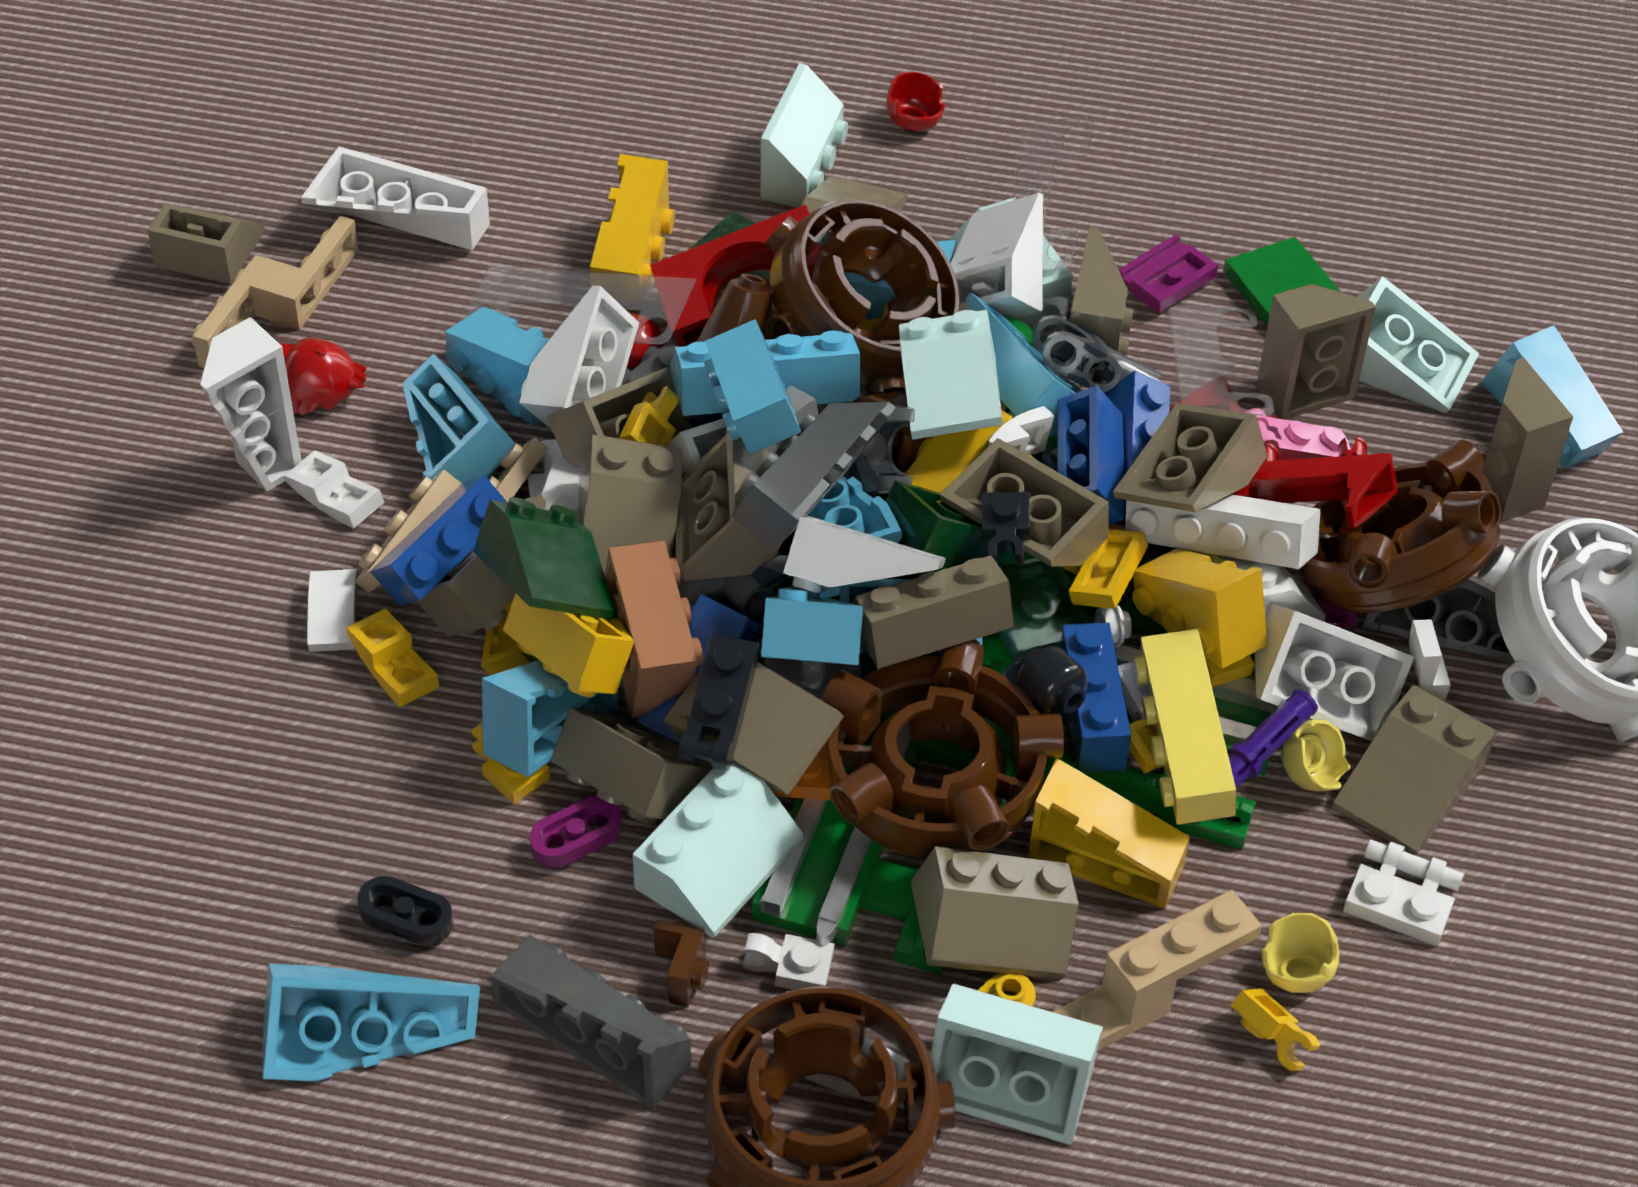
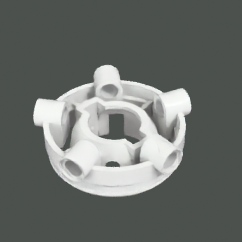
M1573 518L1542 530L1515 551L1504 544L1497 547L1489 561L1479 570L1478 578L1496 591L1495 605L1499 628L1505 644L1515 661L1503 673L1502 681L1507 693L1514 700L1523 704L1534 703L1544 695L1554 704L1575 716L1597 723L1609 724L1618 742L1638 736V534L1624 526L1602 519ZM1555 557H1558L1560 562L1550 569ZM1614 568L1619 574L1609 575L1607 572ZM1581 595L1595 602L1607 614L1614 627L1616 649L1613 656L1605 662L1597 663L1586 659L1606 642L1607 634L1594 622L1584 605Z

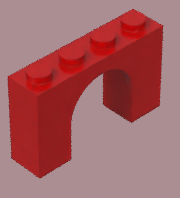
M806 204L650 264L671 332L679 347L688 346L697 341L713 312V304L717 294L731 279L750 271L771 270L775 254L764 245L765 242L789 216L793 217L798 223L809 216L810 213ZM821 242L806 257L807 269L812 283L814 265L822 248Z

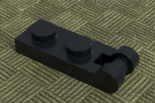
M711 634L687 728L680 741L678 752L680 763L695 765L697 761L712 763V768L725 771L730 769L761 651L758 642ZM705 733L719 736L716 743L703 741Z

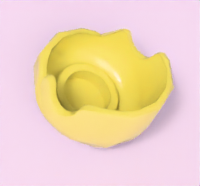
M1325 719L1307 720L1283 743L1281 761L1289 779L1302 789L1318 792L1337 790L1342 786L1338 780L1350 770V764L1344 757L1345 742L1341 732L1336 726Z
M1291 913L1274 921L1269 927L1267 944L1262 949L1263 968L1266 970L1267 977L1273 985L1291 993H1313L1332 980L1339 964V947L1337 936L1330 923L1313 913Z

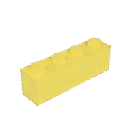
M1198 629L1141 637V656L1133 658L1137 685H1146L1148 696L1142 697L1146 725L1155 724L1157 736L1151 737L1155 766L1164 765L1166 777L1160 778V789L1164 807L1173 806L1177 825L1235 816L1236 787Z

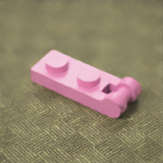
M1259 408L1250 409L1245 412L1256 415L1265 448L1267 443H1270L1279 452L1277 461L1336 457L1339 454V443L1346 437L1341 429L1335 427H1324L1300 421L1266 417L1264 411ZM1346 437L1348 450H1351Z

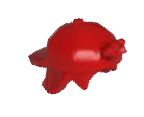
M315 337L301 339L296 344L279 343L283 349L294 415L299 413L303 416L308 412H313L318 407H323L330 412L340 401L348 398L355 389L365 388L364 382L366 381L365 372L367 367L354 362L341 346Z

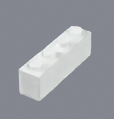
M1232 494L1197 512L1126 500L1125 531L1144 532L1147 543L1294 569L1301 568L1318 553L1320 509Z

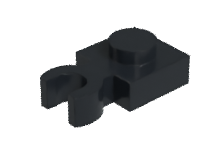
M1029 492L982 493L983 541H989L988 556L991 555L996 563H998V555L1003 552H1010L1015 555L1016 567H1022L1024 563V543L1022 540H1030Z

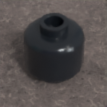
M1047 646L1033 649L1022 658L1017 668L1016 685L1030 698L1041 714H1060L1063 716L1078 710L1085 701L1088 675L1086 670L1061 648Z

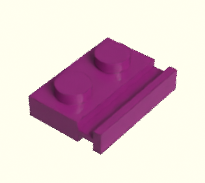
M1174 234L1118 270L1124 283L1130 287V292L1160 314L1216 278L1219 265L1190 243L1185 246L1180 242V236Z

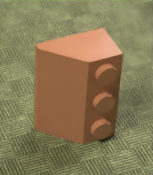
M665 540L612 547L608 551L605 577L616 609L614 618L621 621L634 640L621 679L631 719L644 716L685 691L694 679L697 666H702L703 663L701 643L698 637H691L689 630L691 625L689 601L687 597H680L677 587L680 585L679 565L676 558H669Z

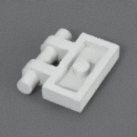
M1370 839L1364 858L1381 863L1382 866L1379 871L1360 864L1346 899L1343 912L1438 947L1455 898L1437 892V889L1441 885L1458 891L1464 873L1446 867L1447 862L1433 857L1429 861L1404 852L1405 847L1390 842L1389 846ZM1400 870L1424 879L1423 885L1420 886L1396 877V871Z

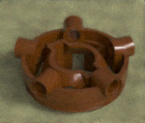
M848 199L830 202L814 210L799 223L789 216L764 244L775 254L771 265L770 287L775 308L778 312L770 316L765 323L767 339H777L779 336L794 334L800 337L817 336L827 331L852 333L860 352V383L864 384L868 395L906 391L899 324L909 323L911 320L920 317L934 319L952 316L960 311L957 280L943 250L919 224L903 213L886 205L866 200ZM831 230L832 236L823 245L817 256L813 269L812 283L807 269L806 257L813 251L827 232ZM844 272L861 275L873 284L885 279L896 295L887 304L889 312L883 321L872 331L857 328L870 310L871 302L855 291L848 282Z
M1464 439L1458 440L1428 462L1394 468L1398 492L1355 529H1349L1345 509L1347 499L1326 500L1316 504L1313 508L1320 509L1318 553L1299 568L1304 579L1309 582L1314 596L1337 610L1355 613L1382 612L1411 606L1439 596L1477 573L1489 561L1497 547L1500 538L1499 522L1501 518L1499 499L1491 490L1487 477L1482 473L1485 464L1479 450L1469 441Z
M975 639L941 649L939 656L915 657L876 669L862 679L844 670H839L825 689L822 701L838 710L844 716L828 739V767L832 781L830 789L832 802L841 816L849 823H852L865 836L897 853L926 859L934 847L984 852L1002 843L1022 826L1032 811L1044 781L1047 758H1061L1063 756L1064 736L1061 715H1040L1030 698L1017 685L1000 673L981 665L984 657V648ZM896 709H900L899 711L889 716L882 723V725L876 731L870 743V746H863V744L867 741V739L870 737L873 731L880 724V716L891 711H894ZM981 716L998 725L1010 736L1014 777L1006 775L1007 763L1000 739L994 729ZM908 722L910 737L915 743L932 741V739L958 744L973 755L978 754L972 763L963 770L944 775L941 789L926 788L913 784L915 768L911 767L901 757L896 739L902 727ZM844 768H852L856 771L847 775ZM1000 799H1006L1009 803L1000 808L998 805Z
M833 987L802 988L781 993L761 1002L737 1020L726 1034L718 1033L711 1040L703 1053L698 1067L699 1074L707 1078L704 1092L705 1128L711 1153L718 1165L705 1177L709 1187H911L929 1161L938 1129L955 1128V1107L951 1081L937 1082L929 1053L916 1031L902 1016L884 1003L851 989ZM776 1028L773 1032L774 1053L767 1063L769 1055L762 1049V1035ZM867 1028L889 1040L909 1059L910 1062L904 1063L903 1081H898L894 1061L879 1038L869 1048L872 1052V1057H869L862 1051L861 1048L864 1044ZM815 1074H827L842 1078L849 1082L859 1092L861 1097L879 1096L875 1105L878 1112L877 1115L864 1122L863 1126L858 1124L845 1132L832 1135H810L793 1129L786 1136L781 1128L771 1124L774 1113L769 1104L779 1103L782 1095L793 1083L806 1076ZM721 1086L733 1093L720 1095ZM903 1102L907 1132H913L909 1139L884 1163L881 1162L879 1155L858 1162L876 1149L888 1132L896 1131L897 1103ZM747 1114L750 1134L742 1126L731 1132L724 1116L735 1117ZM757 1142H763L771 1152L789 1164L808 1169L809 1180L791 1177L773 1170L772 1158ZM843 1168L833 1172L832 1181H819V1170Z

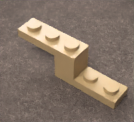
M339 216L332 227L324 231L319 244L310 256H306L303 259L300 268L255 255L246 268L238 272L235 282L225 295L218 298L214 309L205 321L198 324L195 328L192 344L195 347L199 367L205 368L212 338L249 317L253 319L257 316L300 330L359 251L355 220Z
M534 437L522 447L515 443L502 458L500 464L505 469L497 479L491 476L488 480L507 502L509 498L516 494L548 447ZM444 469L432 479L425 475L409 494V497L414 502L405 513L400 509L385 526L384 531L389 536L381 547L376 543L373 544L358 563L364 570L355 583L368 593L380 586L381 584L371 574L370 570L462 483Z
M1232 889L1108 952L1102 986L1053 1011V1013L1102 1026L1103 1029L1098 1050L1169 1014L1178 979L1259 938L1262 925Z

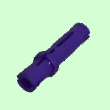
M1301 689L1294 690L1291 696L1242 743H1234L1227 750L1236 789L1247 778H1255L1262 771V764L1300 726L1317 713L1318 706L1311 695Z

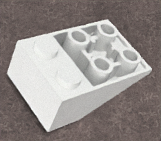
M1036 193L972 214L950 263L958 284L960 311L969 310L966 297L973 293L996 309L1001 315L1019 319L1042 312L1043 194Z

